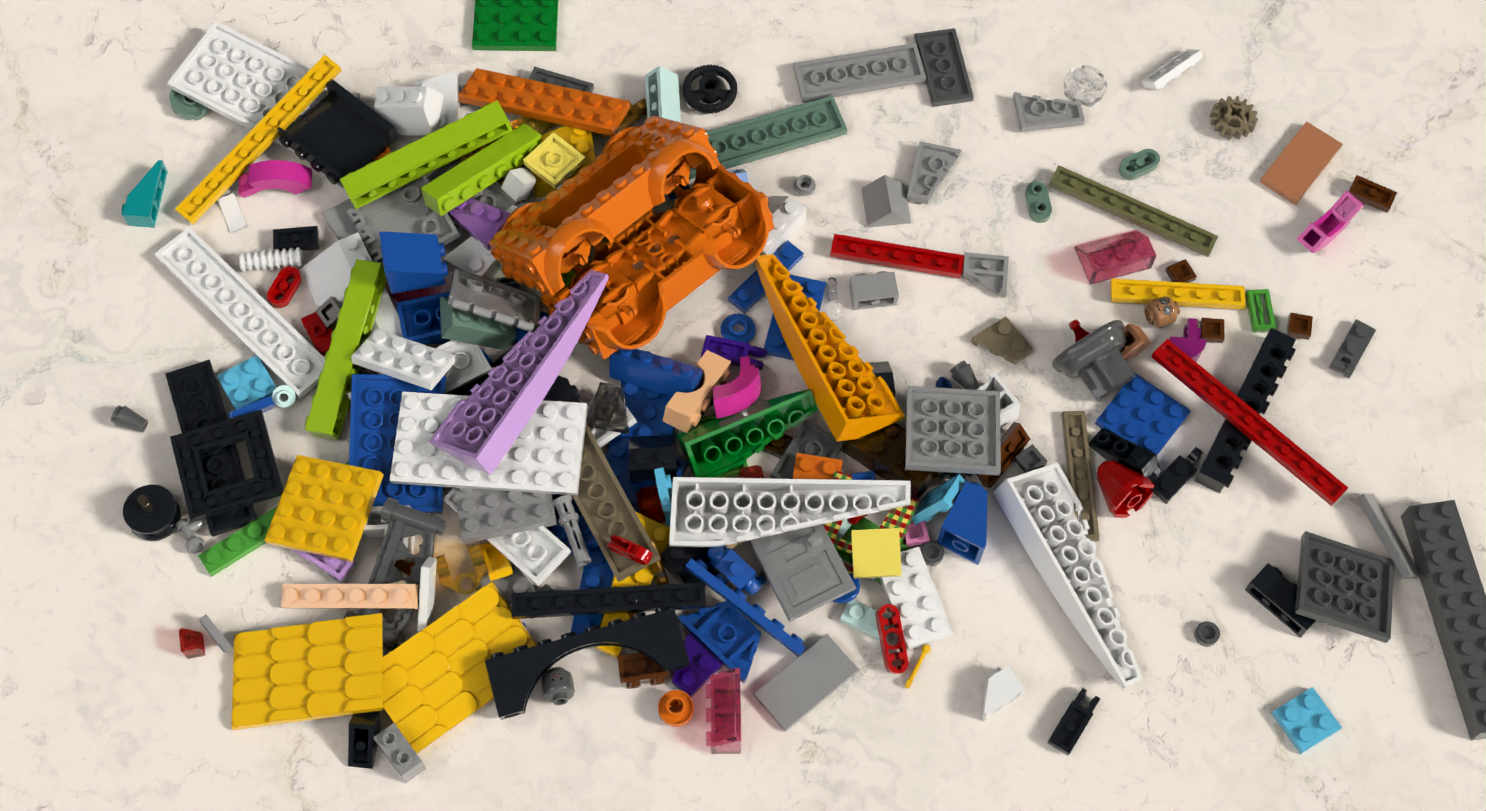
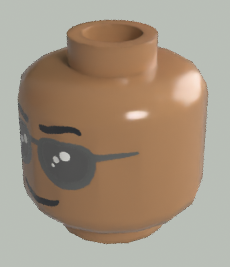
M1163 296L1150 300L1147 307L1144 308V313L1149 324L1160 328L1175 323L1177 314H1180V309L1176 301L1173 302L1170 297Z

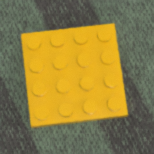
M297 455L264 541L270 545L352 562L383 479V473L381 471Z

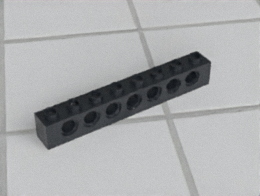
M1273 328L1269 330L1237 394L1241 400L1258 414L1261 413L1263 415L1270 402L1266 401L1268 396L1273 397L1279 384L1275 383L1277 378L1282 379L1287 369V366L1284 365L1285 361H1290L1296 351L1293 348L1296 339ZM1271 355L1276 356L1278 359L1272 358ZM1253 390L1258 391L1261 395L1255 394ZM1225 419L1194 481L1219 494L1223 487L1229 488L1234 478L1231 472L1233 468L1238 469L1243 459L1240 453L1242 449L1247 451L1252 440ZM1225 444L1231 445L1234 450L1227 448ZM1216 463L1223 464L1225 468H1220Z

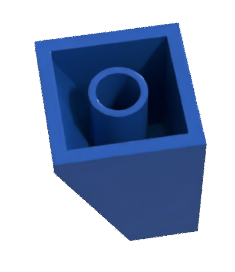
M379 232L384 271L392 294L446 285L445 276L449 275L446 262H442L441 257L446 256L443 242L439 243L437 234Z
M966 481L941 526L937 542L949 551L979 565L986 547L988 491L984 490L978 483Z

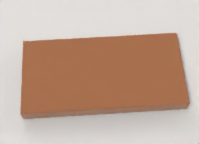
M1306 121L1263 175L1260 183L1297 205L1343 144Z

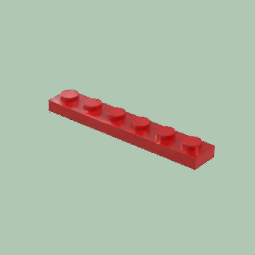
M834 234L830 257L959 279L961 278L964 255Z

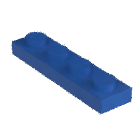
M788 240L773 253L788 271L804 257V253ZM757 270L728 297V301L743 314H746L765 295Z

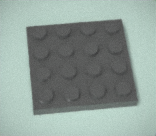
M1305 531L1301 536L1295 613L1387 643L1391 639L1393 560Z

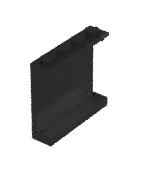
M331 79L326 83L328 95L288 131H284L280 127L277 128L280 137L279 141L284 147H290L301 160H307L315 171L324 173L332 184L335 185L337 183L340 187L344 188L340 179L348 173L355 172L372 162L397 139V134L393 124Z

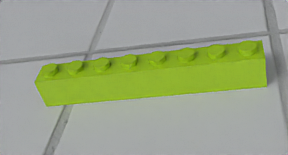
M497 100L486 104L483 108L473 113L466 114L463 118L453 123L446 124L435 132L426 134L415 142L408 143L405 147L395 152L388 153L385 157L375 162L368 163L365 167L355 172L348 173L340 181L357 210L513 130Z
M356 259L355 265L351 269V279L344 292V302L338 312V321L331 335L330 348L325 354V364L318 378L317 391L312 397L311 411L305 420V431L314 437L336 441L340 439L351 402L347 393L351 392L352 374H359L361 366L352 363L351 356L371 335L387 281L384 265L378 262Z

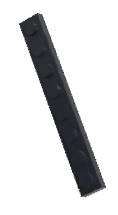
M704 582L511 593L512 619L655 611V609L663 606H669V609L675 608V610L706 608Z

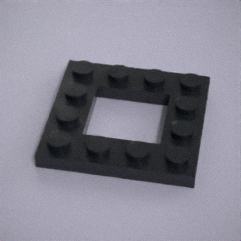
M262 410L170 437L189 517L192 522L281 496L284 492ZM245 441L254 478L209 491L200 454Z

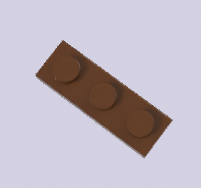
M1013 422L1000 438V476L1031 440L1020 423ZM976 474L986 488H991L1000 477L999 475Z

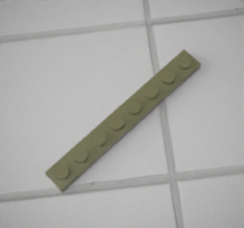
M1059 165L1049 182V186L1207 257H1209L1218 238L1213 233Z

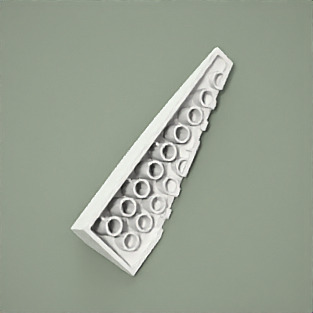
M673 477L669 546L721 547L910 505L911 481Z

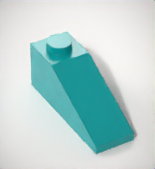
M158 160L128 194L126 203L122 205L121 214L128 226L155 228L168 174L163 160Z

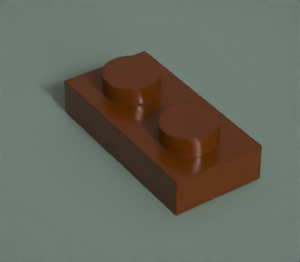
M1358 175L1354 178L1349 192L1359 201L1386 213L1390 210L1397 194L1396 191Z

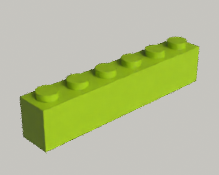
M525 123L421 187L425 205L438 215L443 216L506 176L509 170L522 166L524 164L523 159L542 143L541 134Z

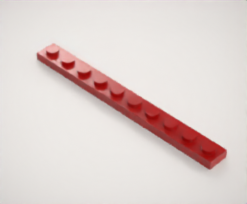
M1166 339L1152 353L1151 357L1331 507L1346 492L1348 487L1170 340Z

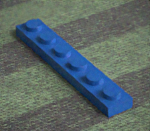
M692 558L685 566L686 570L704 582V584L793 654L799 657L806 649L802 645L804 641L794 633L790 636L783 630L785 626L775 618L771 621L764 615L766 611L756 603L752 606L745 601L747 598L745 594L737 588L734 591L726 586L728 581L719 574L714 576L708 572L707 569L709 567L700 559L694 561Z

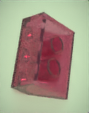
M1137 230L1074 247L1090 285L1151 269L1157 256L1149 237Z
M734 668L711 675V684H706V699H711V707H706V722H711V731H706V746H711V754H741L740 668Z

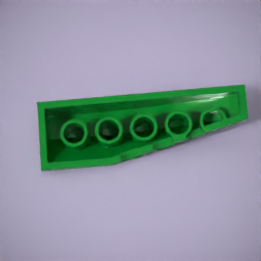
M806 389L751 405L727 417L715 418L691 428L688 433H679L677 437L694 477L713 478L747 462V458L754 453L758 454L765 449V445L783 436V432L790 427L797 426L815 413L817 407L811 389Z

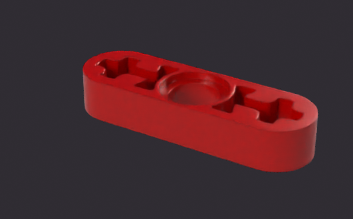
M885 604L878 607L875 613L884 666L889 673L900 674L906 671L909 664L900 614L896 606ZM886 609L887 612H892V617L889 618V623L888 619L883 618L882 614L886 612ZM895 624V628L884 629V626ZM889 632L897 635L898 641L894 646L889 645L886 641V636ZM899 648L900 652H895V655L894 653L889 654L888 650H895ZM895 656L897 660H901L898 670L896 666L891 664V661L895 660Z

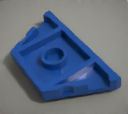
M727 601L718 603L714 607L699 609V612L685 616L683 614L678 617V621L722 661L726 668L743 684L746 682L761 638V632Z

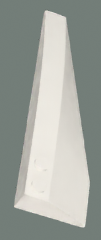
M359 233L338 240L300 269L318 308L331 296L335 297L342 306L344 292L349 285L351 279L350 272L355 265L356 259L372 261ZM384 288L371 334L375 329L403 338L399 316ZM374 371L378 375H384L382 373Z
M1058 462L1006 479L993 493L1051 593L1079 634L1121 688L1124 689L1140 682L1142 677L1133 651L1129 650L1126 644L1128 637L1126 631L1121 629L1118 620L1120 617L1118 608L1113 606L1111 600L1113 594L1102 562L1097 560L1095 554L1097 550L1095 542L1085 536L1090 528L1087 520H1081V511L1083 510L1081 502ZM1074 503L1076 504L1075 511H1078L1079 521L1074 512Z

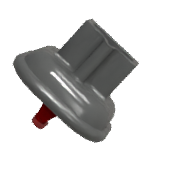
M1077 319L1069 323V327L1075 335V344L1064 350L1053 360L1052 367L1057 372H1062L1070 378L1081 376L1097 401H1100L1136 378V375L1120 353V350L1126 343L1124 335L1125 325L1122 321H1111L1092 333L1080 327V322Z

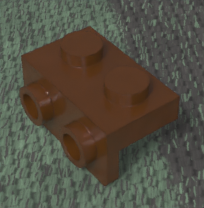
M641 653L617 656L621 686L626 685V689L641 687L640 683L650 682V685H660L665 683V679H669V671L665 672L653 660Z

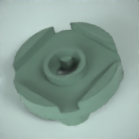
M174 90L170 92L169 99L172 110L180 118L201 120L211 111V109L195 101L188 102V97Z

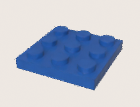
M1134 372L1136 378L1121 388L1098 417L1095 425L1156 453L1158 456L1188 417L1191 410Z

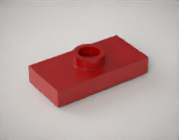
M314 312L300 320L315 349L324 356L330 348L333 331L327 328L318 314Z

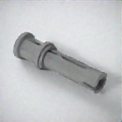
M564 495L556 498L553 501V505L557 509L560 518L558 520L559 525L565 528L578 567L590 564L591 558L578 525L579 514L575 513L572 505L573 497L571 495ZM574 535L576 536L580 550L578 549Z

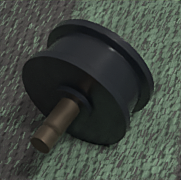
M152 484L137 488L127 497L123 506V517L126 524L137 537L145 541H159L167 538L177 529L176 523L181 520V509L168 489Z

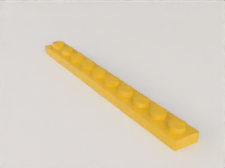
M324 55L175 210L194 225L249 168V165L253 164L279 137L277 128L280 127L285 130L326 88V83L331 79H335L342 71L341 67Z

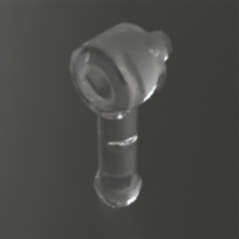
M829 277L826 281L829 303L826 305V315L832 321L840 319L843 310L837 298L838 282L835 277Z

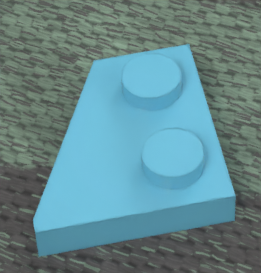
M662 467L654 469L666 523L670 525L673 482L671 481L670 474L666 475Z

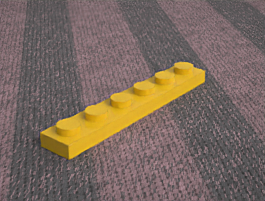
M1114 278L1110 281V302L1148 304L1152 299L1168 296L1173 302L1176 301L1179 306L1243 310L1246 306L1244 286Z

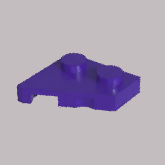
M689 632L684 644L690 667L675 671L672 684L692 698L723 666V662Z

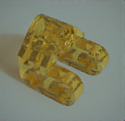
M479 542L467 545L475 571L469 570L457 574L453 579L445 554L433 557L437 558L436 571L442 585L464 595H469L477 589L487 569ZM464 577H470L474 581L473 587L469 590H464L460 587V580Z

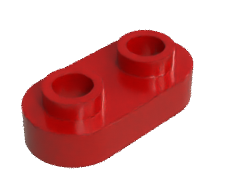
M285 267L278 273L267 292V298L271 306L283 308L290 303L302 282L301 274L297 268Z

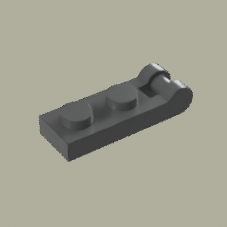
M1356 319L1329 368L1333 371L1338 370L1344 373L1343 376L1349 379L1376 329Z

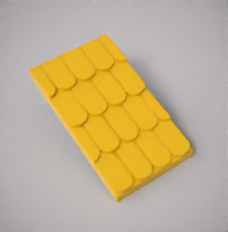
M490 582L383 657V708L417 754L494 699L485 660L490 659L491 654L504 652L505 655L514 652L513 649L519 646L527 645L530 648L538 645L520 619H512V608L495 584Z
M382 613L234 634L232 731L383 710Z

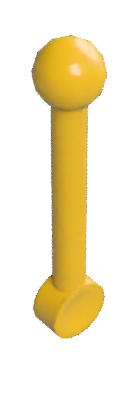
M928 644L923 645L921 648L922 653L905 684V687L908 689L926 654L931 651V647Z

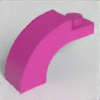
M283 160L253 163L249 165V172L239 177L238 195L246 198L266 189H283L296 195L312 188V169L299 163Z
M1346 191L1321 218L1313 223L1311 222L1297 237V240L1312 253L1320 251L1351 223L1352 218L1364 207V204L1349 191Z
M749 356L740 357V374L735 380L724 385L713 386V401L717 418L736 414L748 408L759 397L762 389L759 368H755V364H750Z

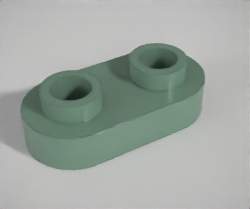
M1153 149L1139 151L1122 160L1119 173L1127 180H1134L1155 170L1158 167L1160 156Z
M1031 182L1025 192L1029 216L1037 223H1044L1049 220L1052 212L1048 189L1042 182Z

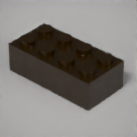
M897 423L858 439L843 441L842 452L870 471H874L882 479L911 481L910 497L916 500L923 495L941 474V472L905 470L906 429Z

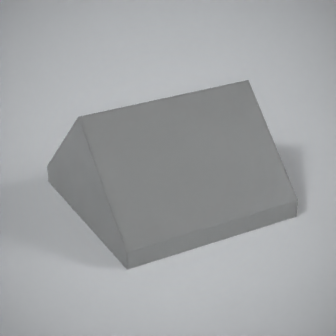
M883 175L862 188L868 228L911 223L905 185Z

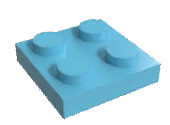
M257 355L217 375L235 410L265 397H272L273 391L276 388Z
M958 474L927 492L916 508L912 521L916 525L924 520L928 522L939 511L944 513L949 510L953 505L952 500L959 495L960 488L965 482L963 477Z
M1313 687L1271 713L1300 754L1342 729L1339 722Z

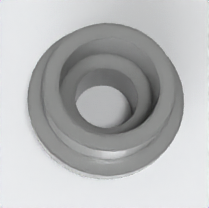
M801 175L794 182V189L799 195L808 196L815 190V181L809 175Z

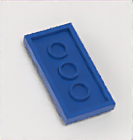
M790 274L789 277L803 287L802 292L806 297H812L817 303L815 307L820 311L826 282ZM773 314L764 349L767 350L766 355L793 360Z

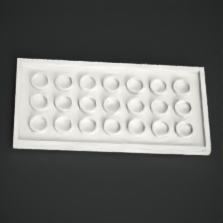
M215 21L170 78L167 85L168 88L252 130L310 69ZM341 85L360 100L359 93ZM327 87L285 130L288 131L328 95ZM278 137L274 142L283 146L279 141L280 137Z
M402 392L390 482L392 484L530 493L540 492L578 496L588 409L587 403L543 400L490 475L470 467L429 442L455 405L461 399L465 401L469 396Z

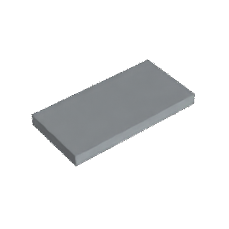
M826 634L756 691L754 697L786 732L854 676L859 669L830 636Z

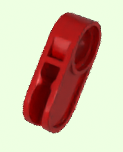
M611 535V542H608L606 547L642 565L647 566L653 556L652 552L622 537Z

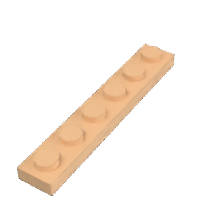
M282 584L281 608L418 609L419 585Z

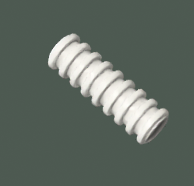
M297 247L296 250L293 248H289V250L283 248L282 251L275 249L274 252L272 250H268V252L262 250L261 253L258 251H254V253L248 251L247 254L241 252L239 254V265L243 272H246L247 269L249 271L254 269L259 271L261 268L267 270L269 267L270 269H274V267L281 269V266H284V268L288 266L295 267V265L302 267L303 253L300 247Z

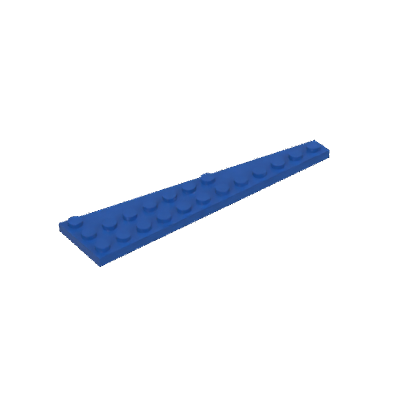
M621 381L619 397L634 416L637 423L609 441L606 459L634 511L643 515L655 480L630 481L629 437L673 435L675 427L663 422L665 407L672 397ZM600 547L587 549L591 563L583 568L579 589L611 588L614 573ZM604 614L574 616L571 632H575V635L584 633V629L598 625L600 628Z

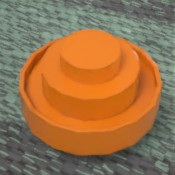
M671 690L665 693L658 703V714L661 720L666 725L672 727H681L687 724L694 713L691 697L686 692L680 690Z

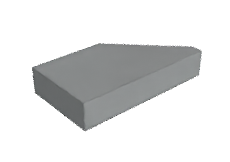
M207 614L199 619L201 625L223 652L227 653L233 648Z

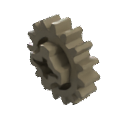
M1230 96L1227 97L1226 101L1221 98L1219 103L1214 104L1210 117L1212 120L1210 124L1216 125L1214 131L1220 130V136L1223 137L1227 134L1230 140L1233 136H1236L1237 140H1240L1242 135L1248 137L1249 133L1253 132L1258 118H1256L1257 111H1252L1254 105H1247V99L1239 101V96H1236L1235 100H1232Z

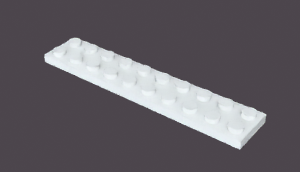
M190 227L154 254L285 385L291 386L299 399L319 384L318 378L323 371L325 358Z

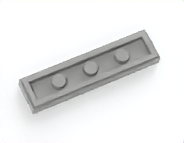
M1362 494L1357 497L1359 504L1403 579H1414L1421 575L1374 494Z

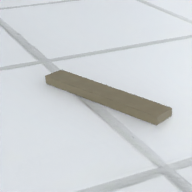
M1064 411L1061 413L1068 481L1081 502L1083 508L1081 520H1087L1090 528L1085 536L1091 541L1098 542L1099 530L1085 411ZM1074 503V512L1079 521L1078 511H1075L1076 504Z

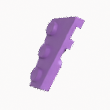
M472 198L447 212L462 228L470 232L474 239L480 241L488 251L491 249L488 242L494 238L497 232L502 230L506 218L511 214Z

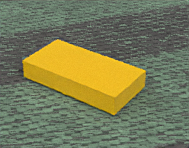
M489 542L479 545L490 581L513 574L510 561Z

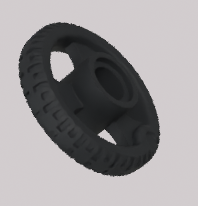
M703 65L694 68L685 77L683 96L687 104L698 112L701 111V113L708 114L719 113L729 108L735 101L737 82L732 73L727 69L725 70V68L718 65ZM717 75L728 82L729 90L721 89V82ZM699 76H703L699 82V89L695 91L690 90L692 82Z

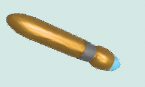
M650 538V540H651V542L653 543V545H654V547H655L657 553H658L659 556H660V553H659V550H658V547H657L655 541ZM662 559L654 562L653 565L658 576L659 585L669 584Z

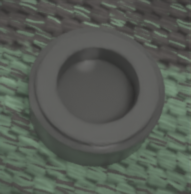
M929 541L922 546L921 553L926 565L936 566L943 560L944 549L938 542Z
M1205 621L1197 626L1194 636L1200 645L1210 647L1218 641L1220 630L1214 623Z

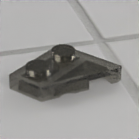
M599 383L586 419L589 427L624 434L629 433L624 390L620 385Z

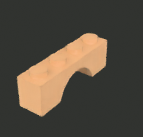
M706 350L696 365L697 368L702 369L701 388L689 393L676 392L665 407L663 422L688 433L692 425L696 426L701 418L702 411L706 412L711 404L713 386H720L722 383L726 384L731 376V371H729L731 361Z

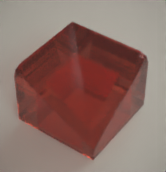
M181 628L179 630L181 652L187 659L205 656L203 634L198 631Z

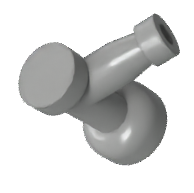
M184 518L176 523L177 529L182 531L187 540L185 548L189 554L200 552L206 545L201 537H196L194 531L202 528L204 525H208L206 519L190 522L188 518Z

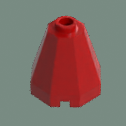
M1104 461L1099 465L1096 478L1108 509L1115 518H1127L1130 516L1129 510L1134 508L1135 512H1137L1152 497L1153 491L1150 488H1154V484L1149 478L1117 461Z

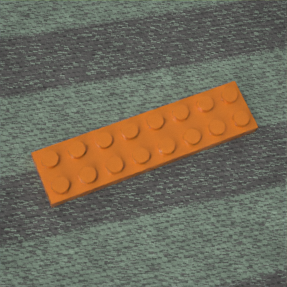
M476 68L458 95L459 102L484 107L486 104L498 100L503 111L506 113L610 136L615 134L630 109V101L479 68Z

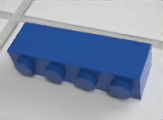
M618 349L610 355L609 377L673 397L676 392L689 393L700 389L702 369L672 360L671 358L652 354L648 351Z

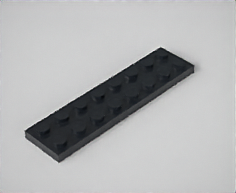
M210 359L165 373L182 433L228 420ZM236 444L200 454L209 491L246 480ZM253 504L206 518L212 537L244 527L257 520Z

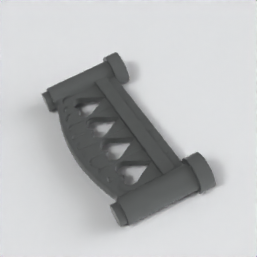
M388 497L382 508L380 519L389 522V526L368 584H389L404 580L406 584L419 585L420 590L421 566L428 557L433 558L435 536L443 534L446 522L442 518L399 504V500ZM421 535L423 542L418 545L420 548L419 553L413 555L401 539ZM411 557L414 559L415 565L410 568L412 573L406 578L393 562ZM359 609L357 614L347 611L343 619L352 616L379 614L380 612L378 609ZM399 609L394 614L395 621L393 623H388L382 616L383 646L396 649L405 642L406 636L402 635V629L416 609Z

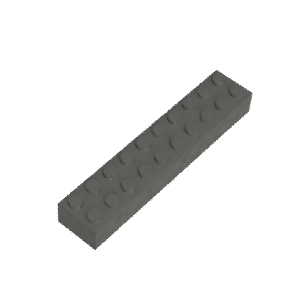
M1455 500L1409 506L1400 517L1416 567L1421 574L1419 575L1469 737L1471 741L1486 739V595Z

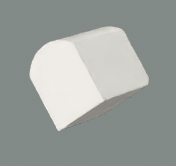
M524 168L509 170L501 189L515 202L527 200L536 183V177Z

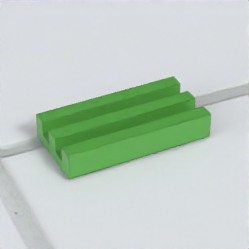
M1269 289L1247 290L1245 296L1252 333H1257V331L1266 332L1271 328L1276 330ZM1253 295H1254V298H1255V303H1256V308H1257L1258 319H1259V324H1260V325H1258V321H1257V316H1256V310H1255ZM1260 295H1263L1268 324H1265Z

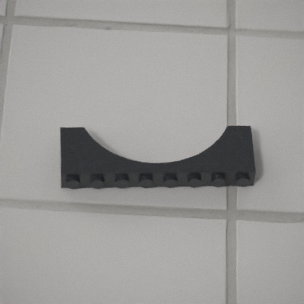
M663 606L655 609L653 614L646 615L645 612L632 615V619L622 622V619H616L608 622L606 627L591 626L585 628V632L575 635V632L561 635V639L556 641L544 639L537 642L538 646L528 648L527 645L514 648V652L504 655V652L491 654L490 659L485 660L499 718L504 720L525 714L527 703L534 687L548 669L564 657L583 649L598 646L622 647L645 655L658 664L665 672L669 671L671 673L689 668L690 662L675 608L669 609V606Z

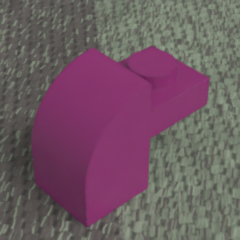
M1188 318L1184 326V338L1171 336L1169 338L1173 344L1195 362L1198 361L1206 345V340L1200 339L1201 328L1197 327V319Z

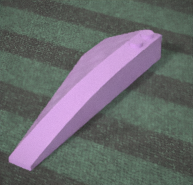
M590 270L570 290L571 295L560 300L555 305L556 310L548 318L544 316L538 322L540 326L533 333L529 331L503 357L504 362L500 366L493 367L487 373L489 377L481 385L476 384L470 390L472 394L465 401L461 399L455 405L429 442L470 467L491 475L558 377L589 321L609 276L602 272Z

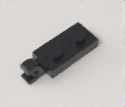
M1195 447L1186 459L1179 455L1153 482L1154 488H1150L1153 493L1167 504L1197 472L1193 465L1201 458L1200 456L1203 452Z

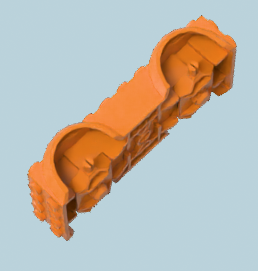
M651 116L645 120L642 126L628 127L615 133L607 141L602 154L596 157V161L580 169L579 174L563 182L558 190L547 194L546 199L542 202L524 204L516 208L506 218L502 230L497 232L494 238L488 242L492 248L491 253L493 257L500 261L503 267L501 268L503 274L508 279L516 280L519 284L523 283L529 288L537 289L540 293L554 296L565 287L561 273H569L578 263L581 265L587 264L591 248L590 244L592 246L597 245L604 236L612 243L614 238L653 207L665 201L664 194H670L679 184L683 186L688 185L690 167L694 169L699 164L704 163L711 165L714 170L720 166L717 159L718 154L711 147L707 132L700 127L658 116Z
M721 163L714 170L711 165L699 164L696 167L694 184L690 189L684 190L680 186H676L673 189V194L677 195L678 198L675 200L672 209L665 212H655L653 208L650 209L636 223L618 234L612 243H598L595 245L596 250L592 263L587 267H582L578 263L571 269L576 273L572 277L571 285L562 288L554 296L542 293L541 300L549 309L547 311L548 316L556 310L555 305L560 300L571 295L570 290L590 270L607 274L609 278L578 342L586 344L593 355L598 354L604 360L618 349L631 350L643 347L658 335L663 326L666 312L721 269L733 270L746 267L761 254L766 245L768 233L774 229L773 215L768 207L769 201L767 196L763 192L756 191L750 183L740 180L734 172L730 173Z

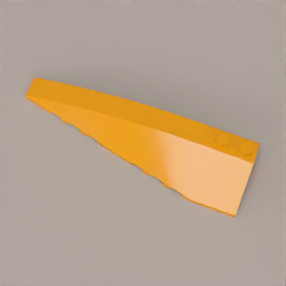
M774 254L759 255L754 263L774 317L806 386L808 389H811L814 400L836 441L858 439L903 420L905 415L881 376L877 377L872 372L873 367L868 361L863 362L858 356L859 351L855 346L848 344L845 341L846 336L824 311L820 312L815 307L817 303L812 297H806L802 292L803 287L789 277L791 273Z

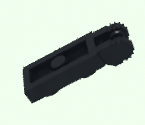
M1083 687L1075 701L1072 700L1047 742L1067 756H1069L1093 716V710L1101 699L1095 696L1091 700L1088 709L1082 707L1079 703L1084 699L1087 692Z

